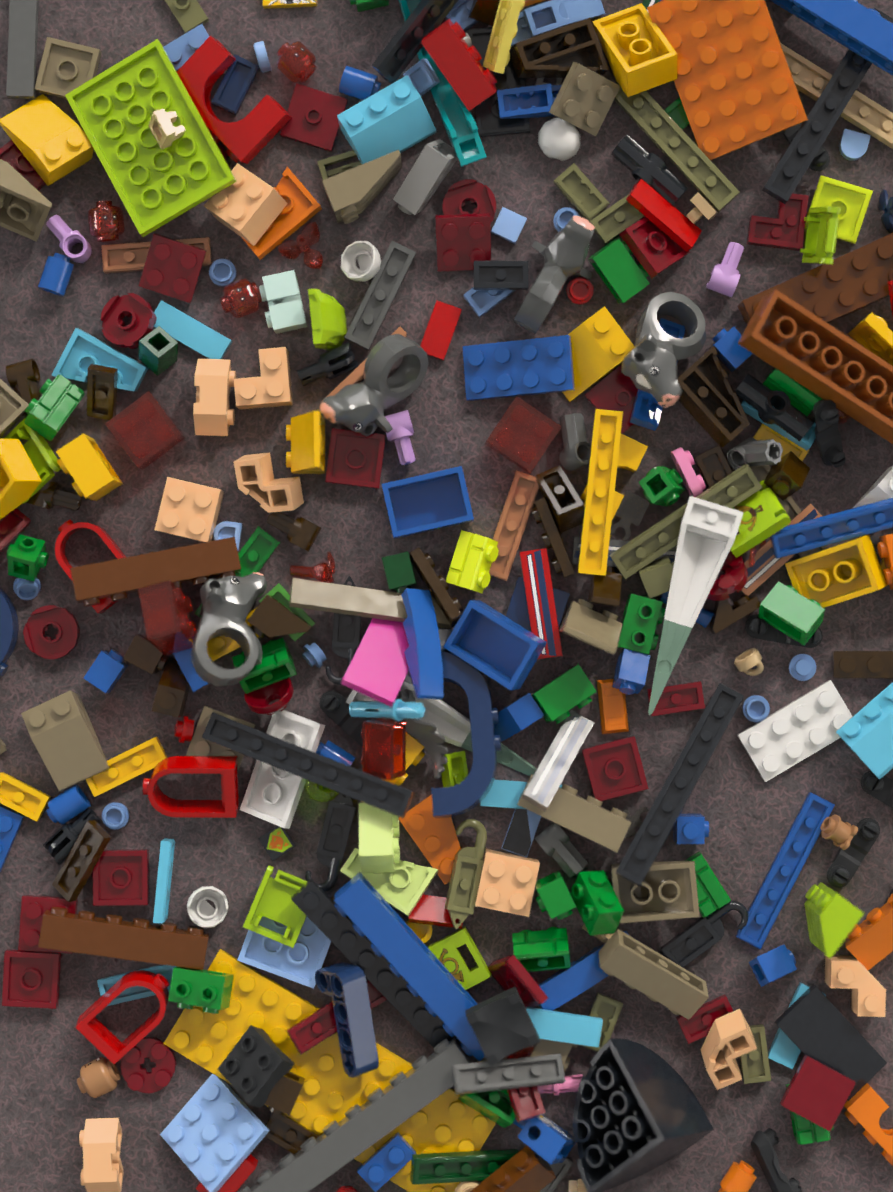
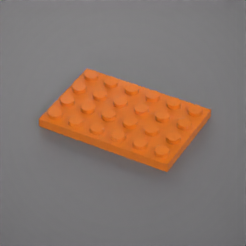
M663 0L647 7L652 23L657 24L677 53V79L674 80L698 148L710 160L808 121L765 0Z

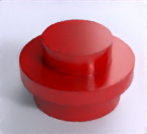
M583 277L572 279L566 289L568 299L578 305L587 303L592 298L594 292L592 283Z
M183 716L182 721L177 720L174 736L179 737V743H184V741L191 742L194 720L188 719V716Z

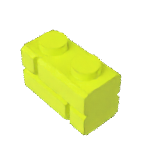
M461 530L446 582L482 594L484 588L490 582L489 571L491 564L498 557V542L488 537Z

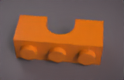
M866 1083L849 1101H846L844 1107L847 1110L844 1112V1115L855 1126L860 1123L866 1129L862 1134L873 1146L878 1142L884 1150L881 1154L893 1166V1128L886 1130L880 1128L879 1125L881 1115L889 1106Z

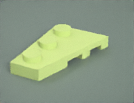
M355 848L340 872L350 879L361 872L388 904L409 917L436 876L438 869L400 860V863H395V872L362 873L359 849Z

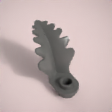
M399 690L396 699H401L403 702H416L411 690ZM403 718L401 721H396L400 728L423 744L433 762L434 779H440L441 773L445 771L443 765L448 762V759L444 756V754H448V749L441 745L445 742V738L435 733L437 727L418 719Z

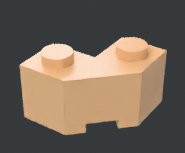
M198 359L194 380V386L197 390L196 403H194L193 407L195 435L228 436L229 426L234 425L235 410L230 409L229 396L231 387H234L236 371H231V360Z
M270 453L244 455L234 461L238 489L244 494L252 496L268 513L292 511L304 503L300 477L274 479Z
M825 955V983L830 988L852 989L851 1010L857 1016L885 1017L886 989L853 956L833 955L830 959Z
M740 1009L715 1019L701 1048L706 1071L717 1090L742 1080L736 1058L757 1049L751 1029Z
M119 1118L86 1119L85 1129L80 1131L79 1143L80 1147H83L81 1185L85 1186L87 1192L122 1191L123 1166L120 1159L122 1128Z

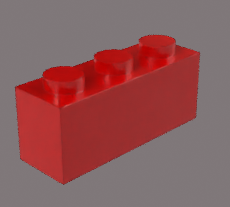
M449 18L423 37L421 43L468 111H470L496 92L497 87L495 83L498 81L489 68L485 70L479 61L482 58L473 45L470 47L463 39L466 34L459 23L455 22L453 24Z

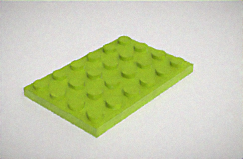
M158 39L65 95L141 236L148 235L237 182ZM164 109L165 112L175 111L177 119L172 125L174 127L183 125L185 128L184 135L173 141L171 146L164 149L160 148L149 128L153 112Z

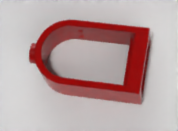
M70 519L58 528L60 534L55 543V556L59 565L71 580L70 568L73 567L66 558L65 547L69 537L78 530L91 529L95 531L117 559L126 558L108 533L97 525L86 522L73 523ZM111 597L100 599V604L92 607L97 613H103L117 601H111Z
M172 756L163 759L154 768L151 778L143 779V794L148 795L151 805L158 812L169 817L236 818L239 808L237 756ZM173 773L221 774L222 800L173 799L166 796L160 790L157 780L164 775Z
M145 970L132 971L124 975L79 1016L75 1028L106 1058L115 1064L162 1021L169 998L167 989L169 983L167 979L159 973L156 975ZM143 986L152 990L159 999V1009L123 1042L95 1017L121 992L129 987Z

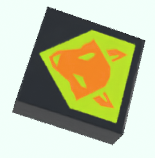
M276 826L258 838L272 861L296 847L286 829L280 826Z

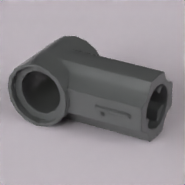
M581 413L560 417L564 449L560 453V462L566 470L574 471L589 464L591 444L587 441L584 417Z
M747 438L728 451L727 459L735 470L744 464L749 466L772 465L781 461L783 449L780 442H776L774 439L757 441L754 438Z
M554 822L534 838L549 857L552 856L570 878L579 873L588 864L569 841L571 840L569 836Z

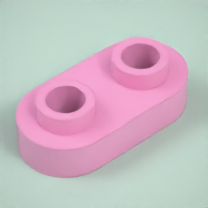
M682 447L671 451V457L689 495L697 497L703 493L706 485L701 475L696 476L692 468L695 462L690 451H684Z

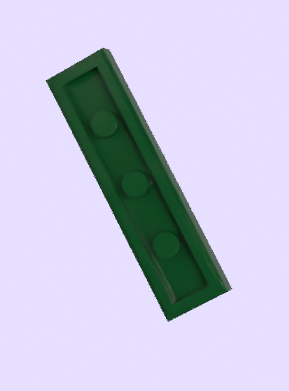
M517 1149L412 1154L410 1181L412 1185L484 1181L519 1151Z

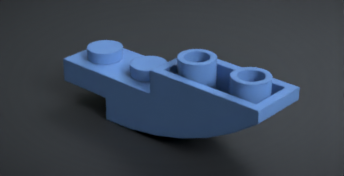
M550 0L524 9L523 12L519 13L517 34L512 40L511 47L517 42L572 23L605 15L601 0Z

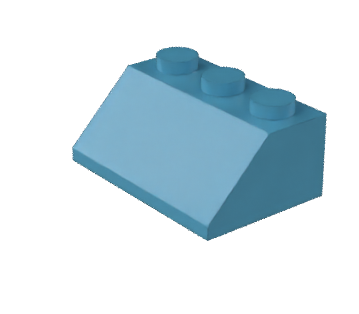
M408 75L337 115L340 130L356 153L361 164L399 150L401 153L437 132L420 94Z
M893 682L836 731L847 746L879 780L893 768Z

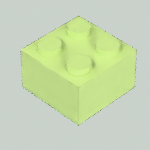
M359 803V858L362 873L395 872V863H400L399 817L369 804Z

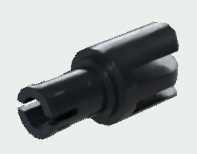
M345 343L319 355L318 362L296 370L303 387L322 377L331 380L356 369L359 364L354 360L355 355L350 351V344Z
M87 808L73 824L65 823L43 844L49 854L55 857L54 860L58 865H61L68 857L86 822L90 820L99 822L101 820L99 816L96 817L97 813L91 808Z

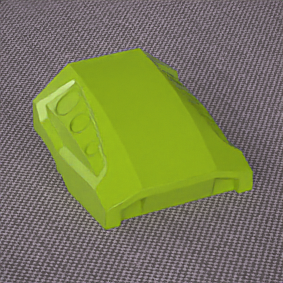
M308 289L313 344L315 348L330 351L341 346L347 333L345 308L333 296L322 293L319 289Z

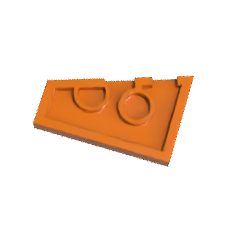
M288 167L283 172V177L278 185L274 187L288 204L255 246L243 239L259 260L264 258L322 210L321 205Z
M431 794L409 809L404 818L399 817V821L432 868L438 869L437 875L446 885L451 879L455 854H457L461 847L452 817L436 819L433 816Z

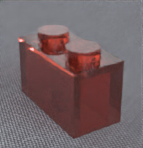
M373 718L364 721L361 731L363 739V755L361 758L363 772L386 780H393L406 775V721H395L390 718Z

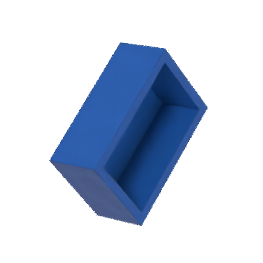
M462 466L382 484L394 539L474 521Z
M470 600L446 641L444 648L512 691L521 688L547 642L484 602Z

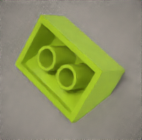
M820 882L818 886L814 884L808 890L805 896L807 901L804 904L810 942L831 959L864 913Z

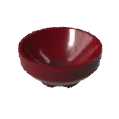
M290 678L244 694L247 705L253 712L273 715L286 708L293 696L294 689ZM275 699H280L277 702L268 705L271 701Z

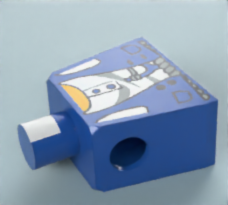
M544 1115L517 1122L515 1118L513 1121L522 1130L518 1138L550 1164L563 1163L576 1142H573V1135ZM538 1128L540 1129V1132H541V1133H540V1137L538 1136V1132H537V1131H538Z

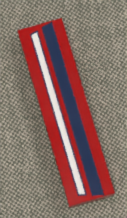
M547 548L519 552L531 633L547 642L538 659L563 656Z

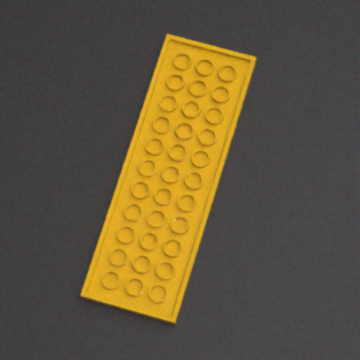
M222 949L219 950L208 970L234 974L229 1008L219 1010L218 1014L203 1012V1007L193 1006V1009H184L163 1043L228 1082L218 1071V1067L251 1025L263 1029L271 1041L295 1063L290 1072L305 1078L290 1116L285 1113L284 1115L319 1136L324 1133L322 1130L334 1120L338 1123L346 1117L345 1113L356 1104L361 1106L366 1103L368 1095L378 1088L383 1090L389 1086L390 1079L399 1072L405 1074L413 1068L411 1063L376 1043L379 1059L378 1068L355 1078H350L343 1068L337 1032L300 1055L286 1030L320 1008L247 964L237 961V958ZM450 1088L354 1159L363 1164L397 1132L416 1151V1154L480 1151L496 1123L458 1100L460 1095H455V1090ZM412 1159L390 1179V1181L408 1192H454L458 1184L461 1183L412 1185L410 1181Z

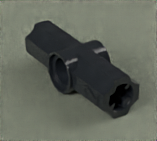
M628 135L618 143L611 153L614 158L632 172L635 180L642 178L672 205L688 189L685 184L667 170L668 168L663 160L654 153L646 152Z
M749 373L734 392L758 411V416L764 423L778 425L799 442L814 424L813 420L790 404L789 396L780 390L772 391Z

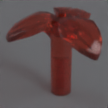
M311 222L305 226L296 241L288 240L278 247L279 253L289 259H296L301 253H304V264L312 269L321 268L323 264L322 254L320 251L310 249V246L319 242L320 239L317 223Z
M327 552L328 563H320L313 567L291 565L290 575L315 578L320 582L334 583V578L332 577L336 570L334 558L331 552Z

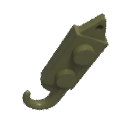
M467 819L461 822L456 830V834L460 835L464 828L473 827L477 832L474 847L461 848L455 854L445 903V909L449 912L454 929H458L469 914L474 913L484 863L483 856L487 841V831L484 825L475 819Z

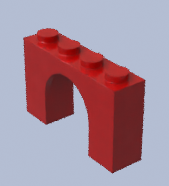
M210 35L177 73L203 121L209 128L214 141L218 144L222 141L228 148L225 152L236 163L241 161L248 164L292 117L273 97L266 95L243 119L231 123L222 122L212 109L211 91L218 78L231 66L236 58L216 38Z

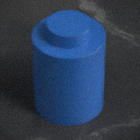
M346 66L341 78L339 93L365 100L379 92L382 83L378 82L377 75Z
M55 253L54 257L48 256L38 288L64 296L74 267L73 264L69 263L70 258L59 253Z
M329 740L326 744L320 742L316 751L317 754L347 766H351L356 758Z
M76 784L49 801V808L46 811L54 823L59 822L63 825L89 808L91 804L83 790Z

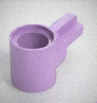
M54 215L47 221V227L60 241L59 247L72 261L83 263L90 258L92 253L91 246L78 230L72 231L59 215ZM76 243H83L82 252L72 254V247Z
M735 242L728 244L722 263L716 264L711 272L712 276L706 285L707 289L729 297L733 296L740 279L737 266L744 250L742 245Z
M408 410L384 416L393 428L386 435L388 441H394L400 464L407 465L413 463L416 458L410 437L413 436L414 431Z

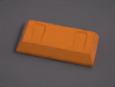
M613 679L597 680L602 734L629 732L626 697L619 689L612 687Z

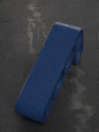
M344 962L317 970L315 972V982L318 989L323 994L332 996L342 1064L346 1074L350 1078H355L377 1069L379 1059L367 982L363 970L359 966Z

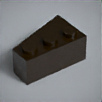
M590 18L517 42L509 51L517 78H566L573 61L601 76L609 70Z
M713 346L677 378L682 389L678 401L715 442L723 448L750 423L736 393H733L727 380L728 375L725 369H722L716 356L717 351Z

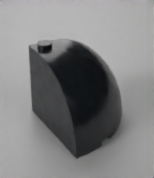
M621 1038L610 1039L592 1058L590 1062L591 1067L587 1075L581 1079L574 1105L573 1142H577L579 1159L576 1161L587 1192H603L631 1181L679 1155L714 1130L699 1101L683 1078L658 1054L637 1042Z

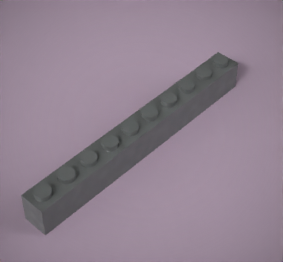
M455 1038L449 1042L447 1039L441 1041L434 1047L435 1052L427 1058L425 1055L418 1058L412 1063L411 1066L413 1068L407 1073L399 1072L390 1079V1085L385 1089L381 1090V1088L374 1090L368 1095L366 1103L361 1106L356 1104L345 1113L346 1117L337 1123L334 1120L322 1130L324 1133L316 1139L314 1136L310 1137L300 1146L301 1150L295 1155L292 1153L287 1154L278 1162L280 1166L273 1171L265 1170L256 1178L257 1182L251 1187L245 1185L237 1192H309L454 1086L453 1065L473 1062Z

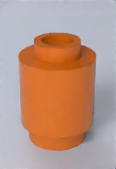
M742 1160L740 1163L733 1162L720 1182L721 1188L718 1192H748L757 1178L753 1174L755 1169Z

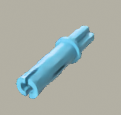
M396 699L392 707L379 701H353L349 705L351 717L393 718L395 721H401L403 718L421 719L425 712L423 703L403 702L401 699Z

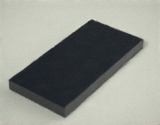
M493 27L467 29L466 31L470 36L472 45L477 49L482 58L479 61L482 67ZM510 59L503 74L492 71L498 81L495 83L497 87L496 92L474 107L479 137L530 133L529 118L500 119L497 90L526 87L525 78H517Z
M814 984L775 1021V1024L804 1054L856 1082L847 1099L848 1101L887 1064L879 1053Z

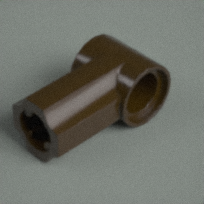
M32 358L6 365V376L14 391L28 404H30L33 398L39 401L42 395L39 392L40 371L36 361ZM24 412L22 416H27L28 413Z

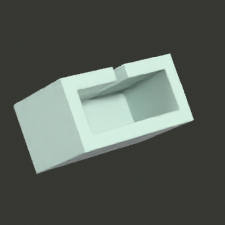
M291 270L262 277L264 285H260L259 289L262 301H268L269 311L265 312L268 328L273 327L274 332L278 334L307 327L295 271Z

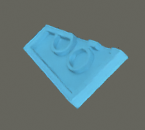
M75 328L51 376L62 375L67 379L87 382L88 367L90 364L118 369V389L137 391L148 367L83 330Z

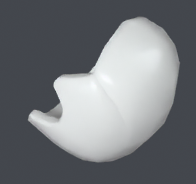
M558 117L545 122L538 133V144L547 157L561 161L568 160L576 155L581 146L580 133L574 125Z
M368 241L353 242L345 248L341 255L340 268L353 281L366 282L372 279L380 270V254L377 248ZM356 260H358L360 269L356 265Z
M202 886L193 891L189 897L187 912L194 924L202 928L215 927L224 920L228 912V901L221 890L213 886ZM206 900H211L215 904V909Z

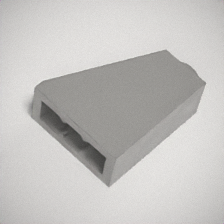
M441 139L426 144L393 198L399 204L398 208L409 215H412V213L416 215L424 209L458 160L451 146Z

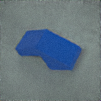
M530 693L498 711L499 724H494L495 735L500 734L502 742L544 716Z

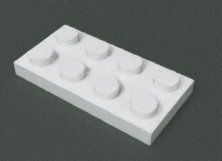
M828 680L769 715L763 721L737 734L762 779L764 782H767L841 738L836 731L853 716L832 681Z
M283 710L272 715L266 734L316 753L325 725ZM257 760L240 810L282 828L290 829L306 779Z

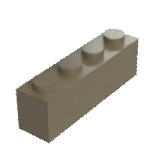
M534 774L530 775L517 805L618 852L631 825V821L626 819L627 813L615 807L609 811L601 807L602 801L589 795L587 799L576 795L577 789L564 783L562 787L558 788L547 810L544 811L521 798Z
M619 929L599 950L600 968L607 975L619 978L629 988L641 991L651 1001L659 1002L668 1007L675 1015H681L689 1020L709 998L705 980Z

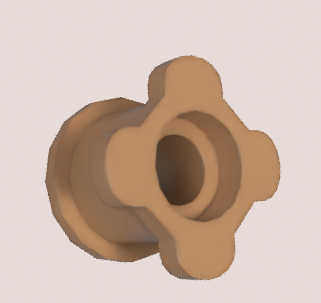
M838 815L825 818L821 824L822 837L826 840L831 839L833 845L836 847L840 846L843 850L850 846L852 838L858 832L857 826H851L848 822L844 823Z

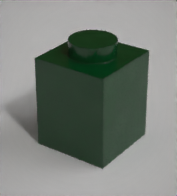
M160 326L139 340V360L157 376L177 362L178 342Z
M409 552L382 557L389 590L395 589L396 593H403L406 588L412 589L411 585L416 584Z

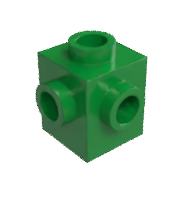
M657 466L651 469L646 474V477L639 481L644 490V496L651 504L671 506L680 499L679 495L685 491L681 484L683 479L674 468Z
M19 534L16 542L10 544L7 551L8 575L34 582L40 569H45L48 562L49 553L45 552L46 541Z

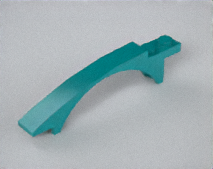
M398 0L405 21L422 0ZM423 46L417 53L419 61L421 59H428L440 81L430 91L460 166L463 167L487 158L475 120Z

